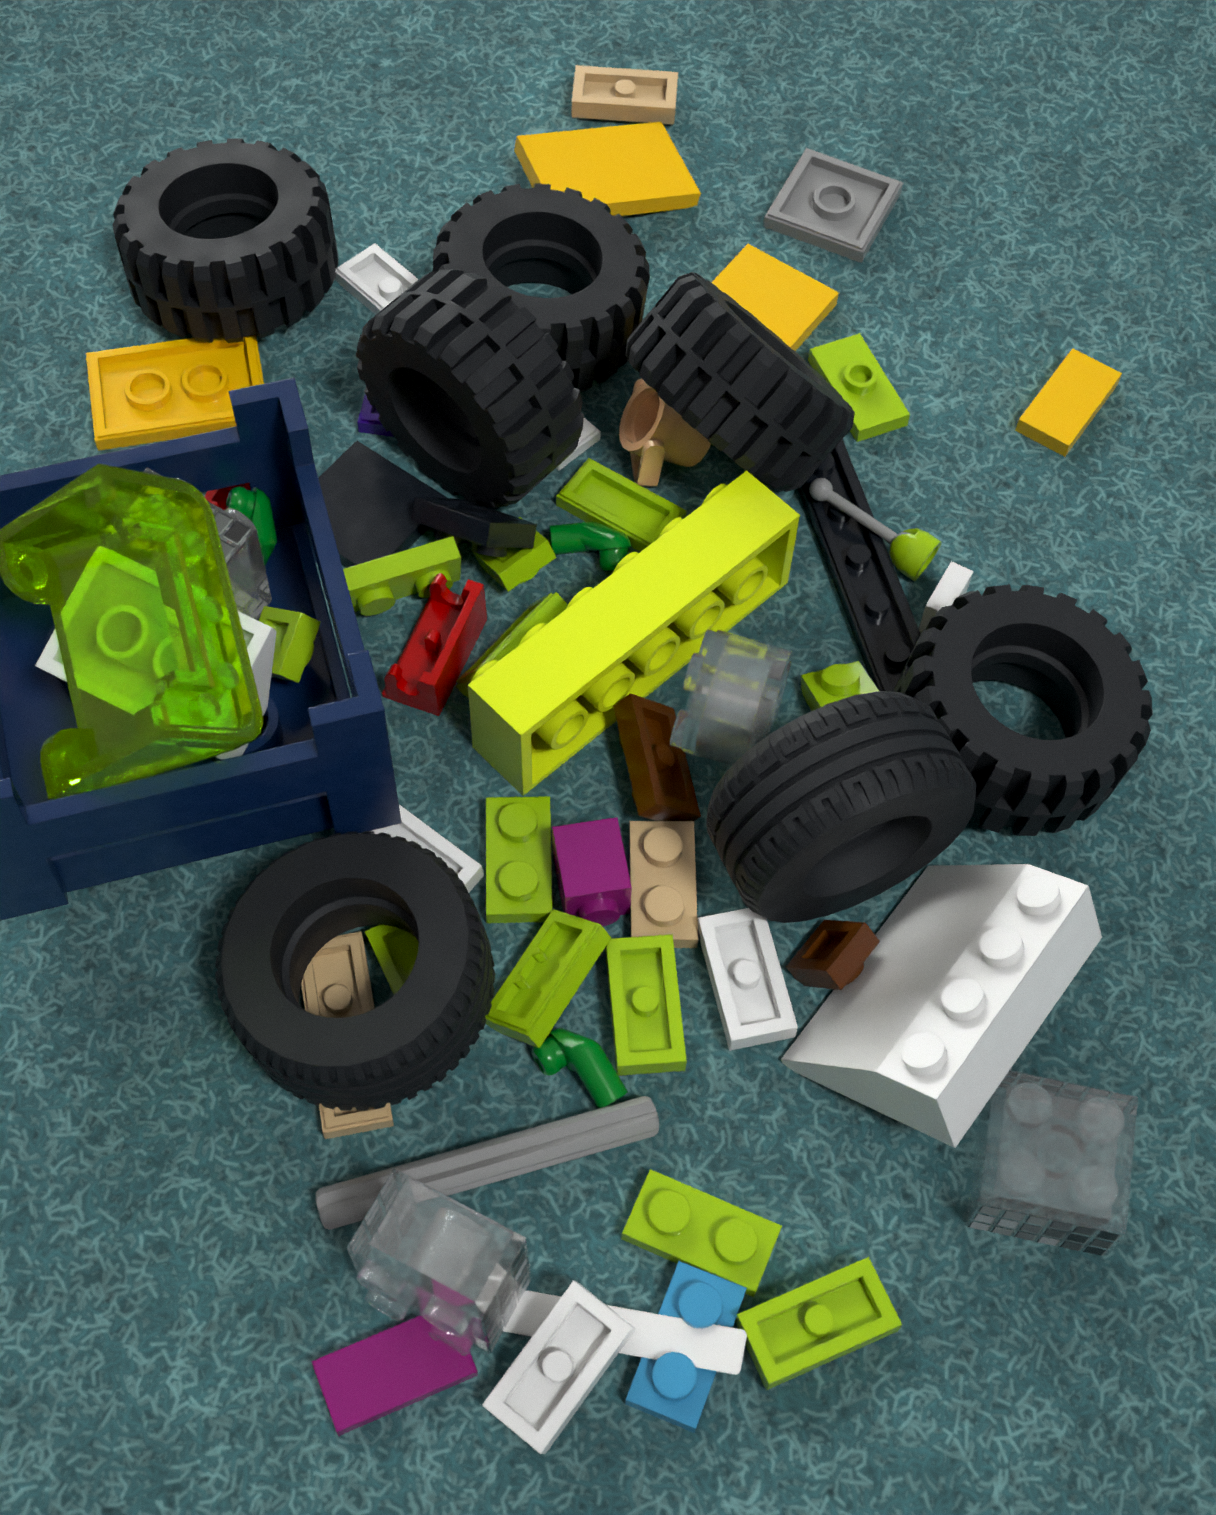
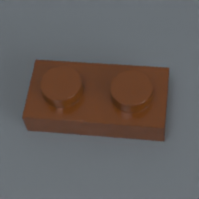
M630 693L613 705L620 733L619 740L624 750L631 780L632 797L637 806L638 815L656 821L697 820L701 817L674 708Z

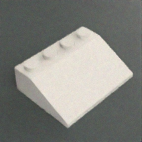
M1029 864L928 866L877 932L876 937L880 942L864 961V968L861 974L842 990L832 991L781 1058V1061L794 1072L956 1148L1101 940L1102 935L1089 886Z

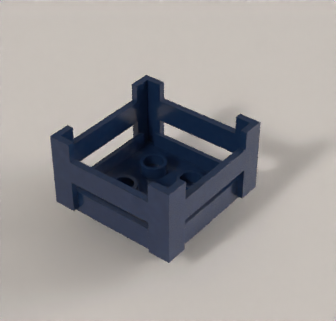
M295 378L228 391L236 422L235 427L0 475V535L112 512L115 507L122 510L124 508L118 504L131 489L147 497L139 506L144 505L149 499L154 502H160L151 496L166 481L180 489L172 499L177 498L182 491L193 495L244 483L250 484L251 491L254 487L261 489L270 498L277 538L275 548L263 573L255 578L242 576L234 568L233 559L240 543L237 545L224 538L223 535L235 522L231 521L219 535L205 527L212 517H208L202 525L196 521H190L200 528L187 543L171 535L180 524H176L169 533L160 528L155 529L166 536L153 551L137 543L147 531H143L135 541L125 536H119L8 561L5 560L0 549V921L69 904L67 892L331 828H334L335 834L355 831L359 834L364 831H372L402 823L385 710L368 650L364 649L314 464L309 430ZM147 472L163 479L149 495L134 487ZM202 529L218 537L205 553L189 545ZM168 537L184 545L180 550L181 553L187 547L201 555L197 562L200 563L204 558H207L220 566L215 571L217 574L205 588L190 580L194 575L191 574L186 578L174 571L177 567L176 565L170 569L157 561L160 556L155 554V552ZM220 539L236 547L223 563L207 555ZM100 545L149 569L155 563L169 571L165 575L166 577L173 573L185 580L182 585H186L189 582L201 589V594L206 592L219 599L218 602H224L257 621L263 608L255 617L241 609L253 593L268 601L264 606L301 612L321 621L314 640L313 655L305 666L299 683L271 677L268 708L243 755L220 760L35 666ZM315 563H317L318 569H319V572H320V576H321L323 588H324V591H325V595H326L328 607H329V610H330V614H331L333 626H334V629H335V633H336L338 645H339V648H340V652H341V656H342L344 668H345V671H346V675H347L349 687H350V690H351L352 698L350 697V694H349V690H348L346 678H345V675H344V671H343V667H342L340 655H339V652H338V648H337L335 636H334V633H333V629H332L330 617H329V614H328V610H327V606H326L324 594H323V591H322V587H321V583H320V579H319V575H318V572H317V568H316V564H315ZM219 574L234 582L222 597L207 590ZM236 584L250 591L249 595L238 607L224 599Z

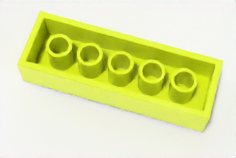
M747 470L730 484L716 486L706 496L702 505L684 519L681 517L673 519L664 527L658 539L640 553L631 552L617 564L609 577L594 588L586 587L579 591L561 614L548 624L539 623L532 627L524 635L518 647L499 661L491 660L475 673L471 683L468 684L473 748L524 796L617 721L613 705L630 693L646 698L788 583L800 514Z

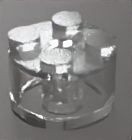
M707 630L699 653H693L686 672L683 690L690 691L685 710L680 709L671 733L670 746L680 748L683 752L732 766L749 749L763 740L764 736L767 737L773 722H776L792 661L790 659L793 651L722 630L717 632Z

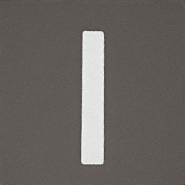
M497 1285L495 1295L498 1305L497 1309L499 1310L498 1316L500 1315L503 1331L532 1337L561 1297L525 1290L518 1303L517 1290L513 1288L517 1307L506 1327H504L502 1309L500 1307L501 1302H499L497 1292L500 1285ZM607 1305L636 1328L619 1353L658 1360L666 1353L679 1352L688 1356L696 1368L734 1375L740 1373L747 1337L744 1330L714 1324L707 1328L698 1329L687 1325L681 1318Z

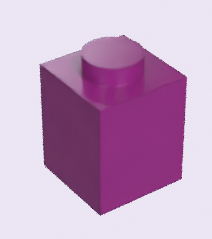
M618 817L552 827V854L563 912L599 923L603 927L616 922L620 915L630 914L632 886Z

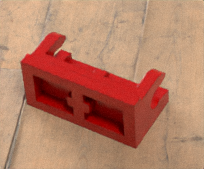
M442 573L434 577L429 587L430 597L397 664L390 666L384 678L385 688L382 692V697L436 716H440L487 621L484 584L468 579L462 594L458 595L446 587L447 579Z

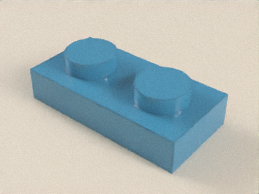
M678 1261L658 1314L681 1318L687 1325L698 1329L707 1328L713 1324L733 1328L747 1288ZM679 1352L666 1353L658 1360L642 1357L627 1394L625 1404L695 1433L717 1371L696 1368L688 1356Z

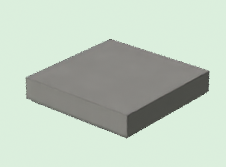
M806 148L766 213L763 227L862 263L899 198L903 182Z

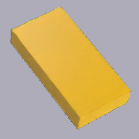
M1072 348L1019 418L1015 431L1066 457L1117 387L1122 373Z

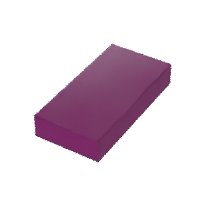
M451 1303L311 1361L338 1436L478 1376L477 1368Z

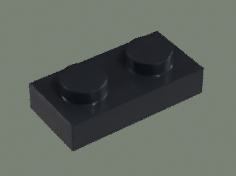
M415 497L412 521L434 528V538L441 540L453 536L456 543H469L470 541L472 542V552L494 557H506L508 548H533L537 527L535 523L464 499Z

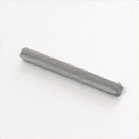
M642 1096L325 1186L316 1191V1205L323 1226L330 1230L359 1222L366 1218L377 1198L382 1213L386 1214L382 1203L384 1198L381 1200L380 1193L392 1173L402 1201L401 1204H403L404 1208L654 1137L659 1132L658 1114L651 1098Z

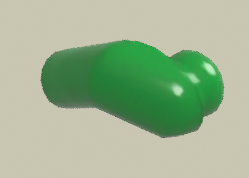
M238 486L229 491L226 501L228 509L225 514L231 517L233 522H245V526L251 530L241 541L234 556L233 565L242 576L255 578L263 573L277 542L270 498L261 489L254 487L250 491Z
M591 521L549 526L550 546L555 555L599 551V566L603 571L614 570L617 564L629 554L628 548L632 547L631 541L625 533L598 522Z
M557 1028L550 1031L540 1048L532 1047L531 1055L544 1075L556 1074L564 1067L577 1073L598 1109L608 1106L628 1093L600 1044L590 1038L564 1028Z

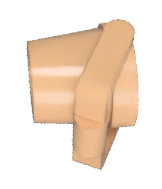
M642 378L635 382L632 396L623 411L619 426V439L622 447L630 452L634 482L644 487H657L663 461L684 467H692L699 463L707 454L711 443L699 431L693 429L681 418L682 416L672 407L668 406L658 396V393L647 385Z

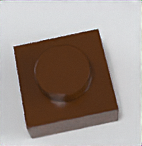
M823 920L786 968L804 986L842 990L861 974L864 968V961L880 941L865 922Z

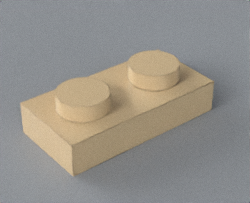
M576 65L572 94V118L644 123L662 122L663 124L674 125L678 72Z
M630 821L631 937L673 934L674 948H697L698 921L694 821Z

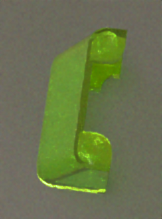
M98 463L0 529V574L3 582L21 599L51 606L77 728L60 730L43 743L40 751V760L48 799H58L165 773L236 750L253 741L261 733L263 726L262 708L215 517L206 498L192 484L179 479Z

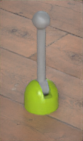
M817 478L810 484L809 493L814 500L828 501L889 542V554L892 564L899 572L914 582L937 554L942 542L928 532L913 528L897 534L834 492L829 480Z

